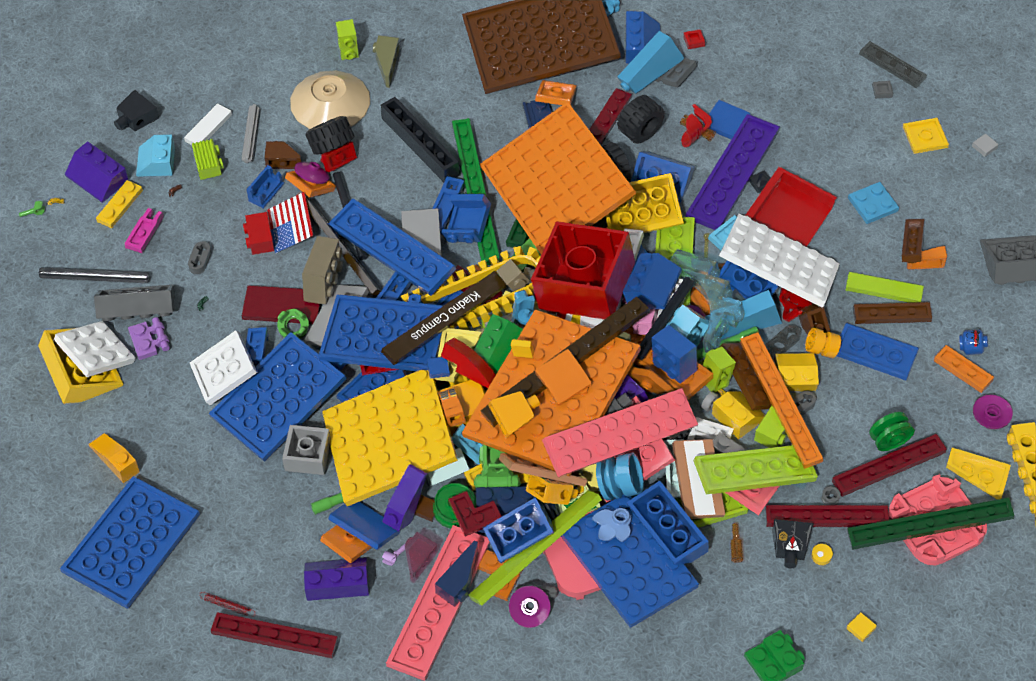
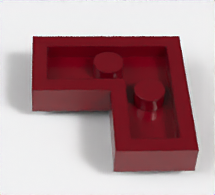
M467 491L448 499L465 537L482 530L485 526L501 518L494 501L475 508Z

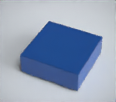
M443 357L427 359L430 379L450 376L447 359Z

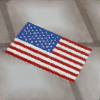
M305 192L267 210L275 253L313 236Z

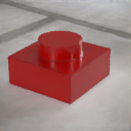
M700 29L684 32L683 38L688 50L705 46V40Z

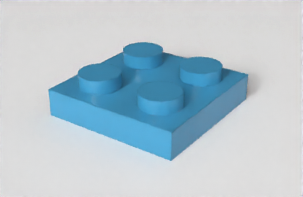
M881 182L848 195L849 201L866 224L896 213L899 210V206Z

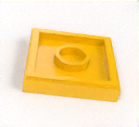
M938 118L903 123L904 132L914 154L948 148L949 143Z

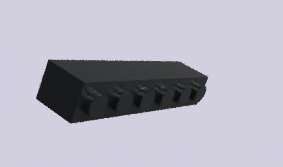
M396 97L380 105L383 121L443 183L447 176L453 178L459 176V161Z

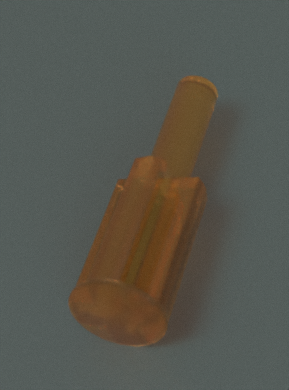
M733 523V539L730 543L731 561L740 563L743 561L742 540L739 539L738 524Z

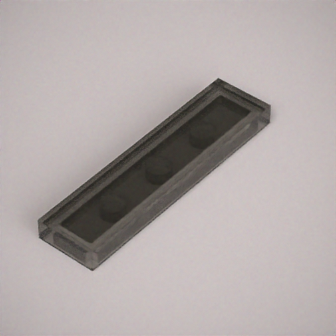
M871 41L859 52V55L914 88H917L927 78L925 73Z

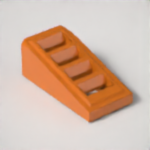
M945 246L922 251L921 262H907V269L944 268L947 259Z

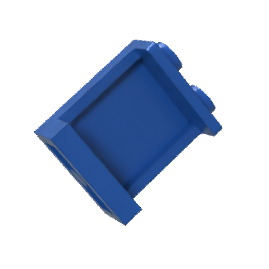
M451 194L450 202L454 205L448 229H442L441 234L450 243L481 242L491 207L490 201L484 194Z

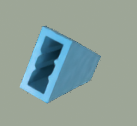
M658 31L618 75V79L621 81L620 86L627 92L630 90L636 94L684 59V56L671 37Z
M769 290L705 316L706 319L713 323L707 333L708 336L712 334L714 340L737 335L754 326L757 329L782 324Z

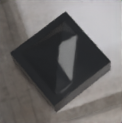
M764 170L752 175L749 182L757 193H760L771 178Z

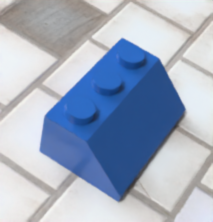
M626 11V64H629L660 31V23L644 11Z
M641 151L637 158L631 182L671 173L678 202L681 203L690 185L695 166L647 151Z
M641 253L623 290L626 302L628 303L637 296L649 309H665L681 274V267L659 253Z
M728 260L715 278L716 281L729 290L733 291L736 289L745 299L769 290L773 297L780 287Z
M536 497L483 528L500 563L554 533L552 521L544 505Z

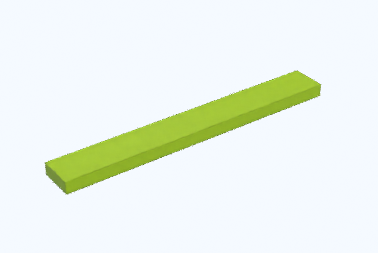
M587 490L552 521L553 534L507 560L468 594L470 599L481 606L594 508L602 500L600 495Z

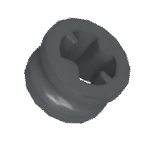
M826 487L822 493V502L825 505H837L840 499V491L836 487ZM830 494H833L834 497H832L831 499H829L828 496H829Z

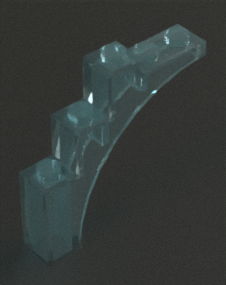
M677 249L670 261L681 267L682 271L679 278L684 279L688 277L694 281L693 286L704 296L710 307L708 330L702 340L705 353H707L711 349L715 350L720 346L721 338L724 333L728 332L729 326L737 327L739 321H742L745 316V310L743 309L742 301L731 298L733 291L730 281L719 278L720 269L716 260Z

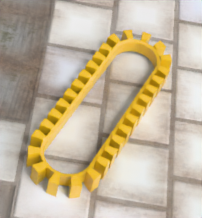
M521 246L513 247L516 256L510 258L506 250L500 253L502 262L498 261L496 255L489 258L492 264L490 267H488L485 260L478 262L481 269L479 272H477L475 265L467 267L470 274L467 277L463 269L457 271L456 274L459 280L455 281L451 274L446 280L448 285L444 286L442 284L432 296L427 293L422 295L419 288L413 290L412 293L421 295L423 304H429L479 282L493 271L496 272L509 259H512L516 265L529 264L536 268L541 256H539L537 249L529 247L527 255H524ZM532 283L477 307L448 328L455 329V327L459 326L460 330H469L466 322L470 321L474 329L481 326L477 319L481 316L484 324L490 320L489 312L502 317L503 315L499 309L501 307L504 308L506 314L513 312L510 303H513L515 300V292L525 290L528 296H534ZM406 293L401 298L404 302H408L410 296Z

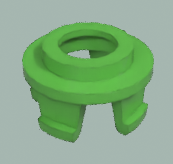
M289 309L279 314L277 317V327L279 333L284 338L291 332L287 328V323L293 318L300 321L301 327L297 332L291 333L299 339L306 335L309 321L302 311Z

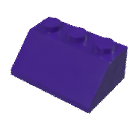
M88 141L74 152L65 172L67 178L102 203L119 190L128 180L125 167Z
M358 558L352 563L345 559L305 563L304 586L307 601L369 596L367 558Z

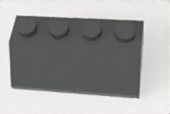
M170 284L99 290L94 295L96 319L102 318V321H111L113 317H121L122 320L132 319V316L140 315V318L151 317V314H159L161 317L169 316L175 310V286Z

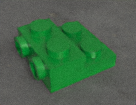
M781 630L766 637L760 645L744 653V657L761 681H784L802 671L805 661L800 650L795 651L792 647L793 641L787 633L783 634Z

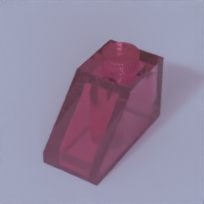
M418 532L413 537L408 538L405 543L409 575L413 583L416 582L438 554L437 543Z

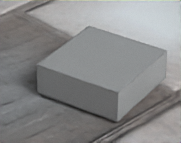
M984 134L973 142L972 147L986 157L998 148V143L987 134Z

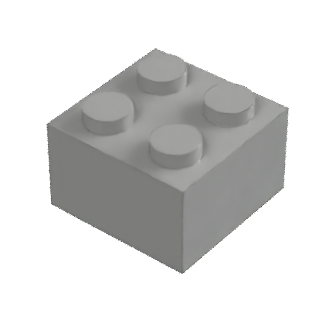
M290 425L282 458L285 471L324 475L330 449L329 429Z

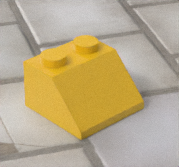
M814 353L775 354V366L788 391L817 390L819 385L818 365Z
M728 391L713 402L712 415L724 426L733 428V435L738 440L759 425L765 417L761 410L752 411L741 391Z

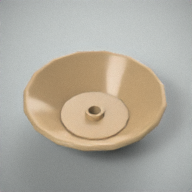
M337 70L322 71L306 77L295 87L290 98L291 111L296 120L308 129L339 116H346L352 127L366 115L370 106V94L363 81L350 73Z

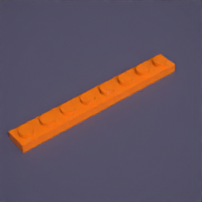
M759 333L741 338L740 343L804 469L822 463L823 457Z

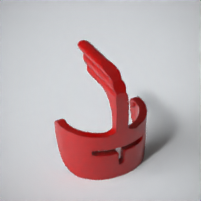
M696 104L692 105L694 114H690L686 120L687 131L684 132L681 138L683 147H689L710 128L712 123L711 117ZM698 118H700L704 122V128L702 127V124Z
M781 287L779 300L784 306L782 318L790 322L802 314V311L799 309L811 305L812 302Z

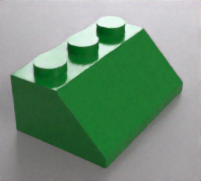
M492 314L474 351L484 359L495 375L512 349V340H517L523 329L507 319Z

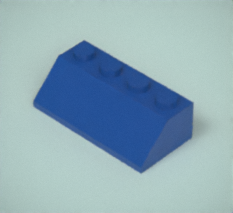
M658 481L627 502L629 508L674 565L692 563L709 552V541L661 481Z

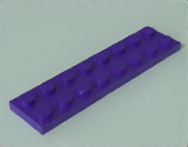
M747 114L688 209L686 217H694V222L713 230L723 225L750 181V177L754 174L778 134L780 126Z

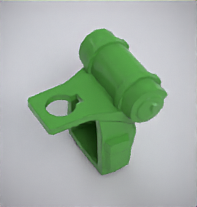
M482 444V447L479 449V463L482 464L481 474H477L474 479L475 488L520 487L521 482L518 474H514L513 471L509 470L499 460L500 453L505 452Z

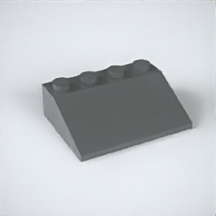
M1036 235L980 240L989 276L995 284L1004 285L1009 282L1024 283L1025 281H1036Z

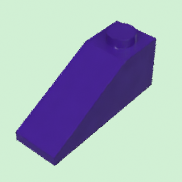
M411 464L408 465L387 505L383 523L399 532L412 522L427 473Z

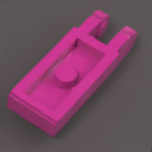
M147 208L127 238L125 248L143 253L161 223L164 213L158 211L152 220L153 209Z

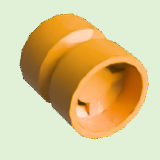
M812 328L807 335L805 349L807 352L821 354L833 359L839 352L841 337L835 333H824V330Z

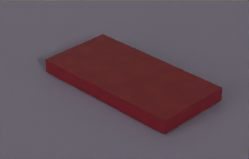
M247 285L242 320L278 322L277 317L282 311L298 309L307 316L309 324H313L319 314L321 304L304 301L303 289ZM293 318L288 323H300V321Z

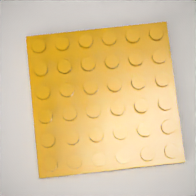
M428 370L416 371L322 411L326 429H329L330 432L329 442L343 501L346 506L398 486L410 464L425 473H429L458 461L434 378L430 379Z

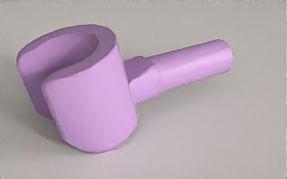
M407 544L401 546L394 553L385 551L382 556L384 558L382 562L392 566L399 554L408 548Z

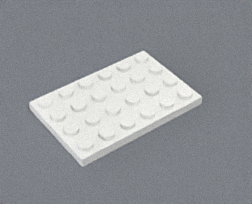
M738 214L719 255L820 307H823L827 300L839 267V263L834 259L827 258L816 250L809 249L800 242L793 241L782 233L775 232L766 225L759 224L748 216Z

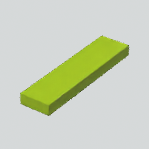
M849 272L845 290L908 303H917L922 300L924 286Z

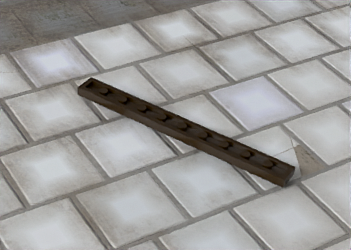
M636 296L557 355L568 349L578 363H582L650 313L649 308ZM533 371L498 398L521 391L525 399L533 395L537 396L546 387L535 374V371ZM488 405L480 410L484 418L493 427L498 424Z

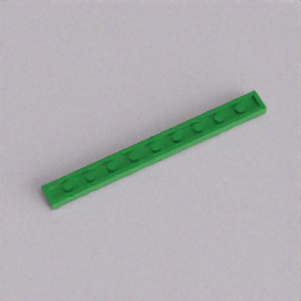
M470 119L452 121V127L466 194H484L486 196ZM490 211L481 242H477L480 260H485L487 265H492L489 258L494 255L497 256L500 262Z

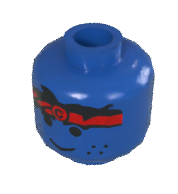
M965 330L963 335L959 336L960 351H964L966 355L982 354L984 347H988V337L983 336L981 330Z

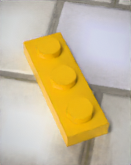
M126 180L96 217V221L109 228H113L143 191L142 186Z

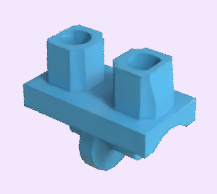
M523 290L514 294L515 300L512 322L514 324L520 322L526 325L533 314L534 296H528L526 291Z

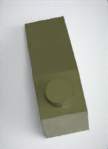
M378 35L377 42L373 44V53L376 54V61L385 86L390 88L400 50L399 38Z

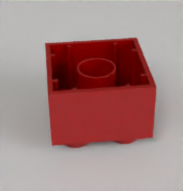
M556 221L531 277L539 309L604 320L612 315L617 309L624 287L635 264L629 232Z

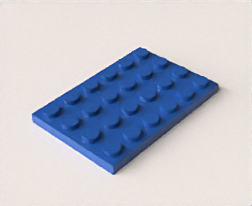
M337 294L318 355L319 360L409 371L428 370L427 359L438 357L442 332L395 365L381 353V350L443 306Z
M290 332L255 367L257 373L233 389L209 412V415L265 462L287 439L289 426H300L346 380V377L328 361L319 360L318 353Z
M133 476L61 566L60 570L65 575L128 609L199 517V511Z
M623 494L622 498L614 499L581 518L561 537L623 620L632 628L697 589L699 583L684 564H673L627 505V502L632 499L631 496L626 497ZM618 508L626 509L631 515L629 537L623 542L619 541L616 537L609 541L600 540L598 533L601 525L594 522L592 517L604 509L611 511Z

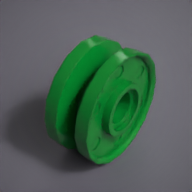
M894 412L886 415L870 428L869 435L875 441L879 451L884 452L898 448L914 435L915 430L912 424L908 423L909 419L905 413Z
M450 483L437 491L433 503V514L442 526L452 529L453 525L460 527L448 502L449 498L467 491L476 508V497L467 486L459 483Z

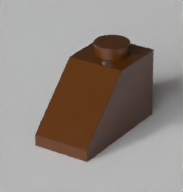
M266 141L264 156L266 166L269 165L272 169H294L297 163L302 162L301 155L284 141Z
M811 304L799 309L802 311V314L799 315L800 323L807 335L812 328L824 330V333L831 332L824 307Z

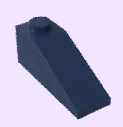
M475 540L435 583V593L454 607L459 602L462 603L468 596L478 555V542Z

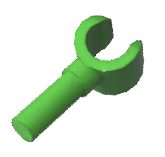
M36 201L34 208L20 212L19 216L23 217L29 214L42 215L45 206H42V201Z

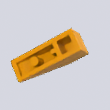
M105 433L88 444L123 484L139 473L137 462L131 454Z

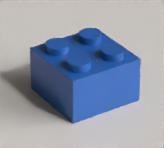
M667 325L652 337V361L657 368L665 371L671 379H675L681 384L697 371V347L677 330Z

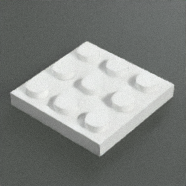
M103 321L55 334V342L86 377L123 367L135 361V356Z
M234 331L190 362L203 397L209 405H212L257 373L244 341L237 331Z

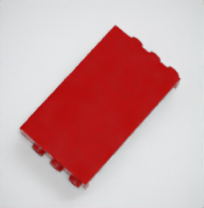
M778 167L745 216L807 247L834 207L837 197L805 181L798 175Z

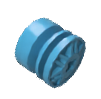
M633 452L618 455L617 459L613 457L596 463L597 483L605 500L622 498L623 494L628 497L643 492V472L639 459Z

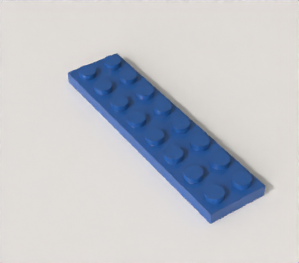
M354 198L328 223L334 231L430 296L456 270L455 265Z

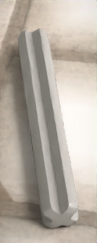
M256 104L249 106L241 158L245 163L252 162L259 115V107Z

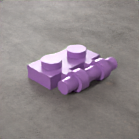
M158 317L152 319L153 325L151 327H148L146 322L128 327L139 360L157 355L156 348L161 347L163 351L170 349L168 336L164 333V325ZM157 334L158 338L152 340L151 335Z

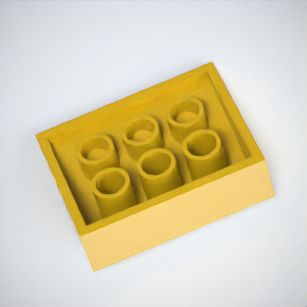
M671 173L629 182L637 194L605 216L608 229L621 231L633 229L642 230L643 233L684 224Z
M72 329L44 330L38 347L63 404L83 402L123 386L117 369L89 377L83 374L54 340L55 334Z

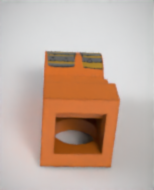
M452 388L439 392L448 427L466 423L455 389ZM460 415V417L457 420L450 419L452 417Z

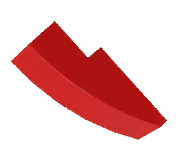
M456 338L445 342L441 357L457 364L455 372L489 388L496 375L484 359Z

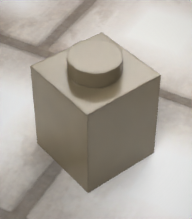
M509 259L496 271L513 291L523 288L530 282L512 259Z

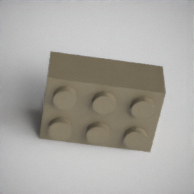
M317 236L302 273L304 301L326 305L328 298L332 297L333 285L337 284L338 272H341L343 262L340 261L342 247H339V239Z

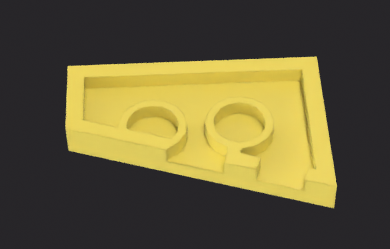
M447 328L442 332L438 357H441L445 342L452 338L460 340L474 350L482 332ZM447 360L450 376L434 378V380L454 382L459 373L455 372L457 364Z

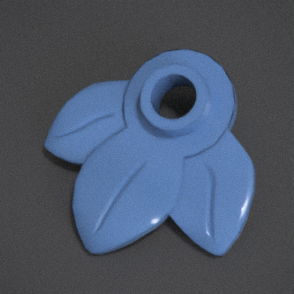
M618 508L614 511L604 509L592 517L594 522L601 525L598 533L600 540L609 541L616 537L619 541L623 542L629 537L631 515L626 509Z

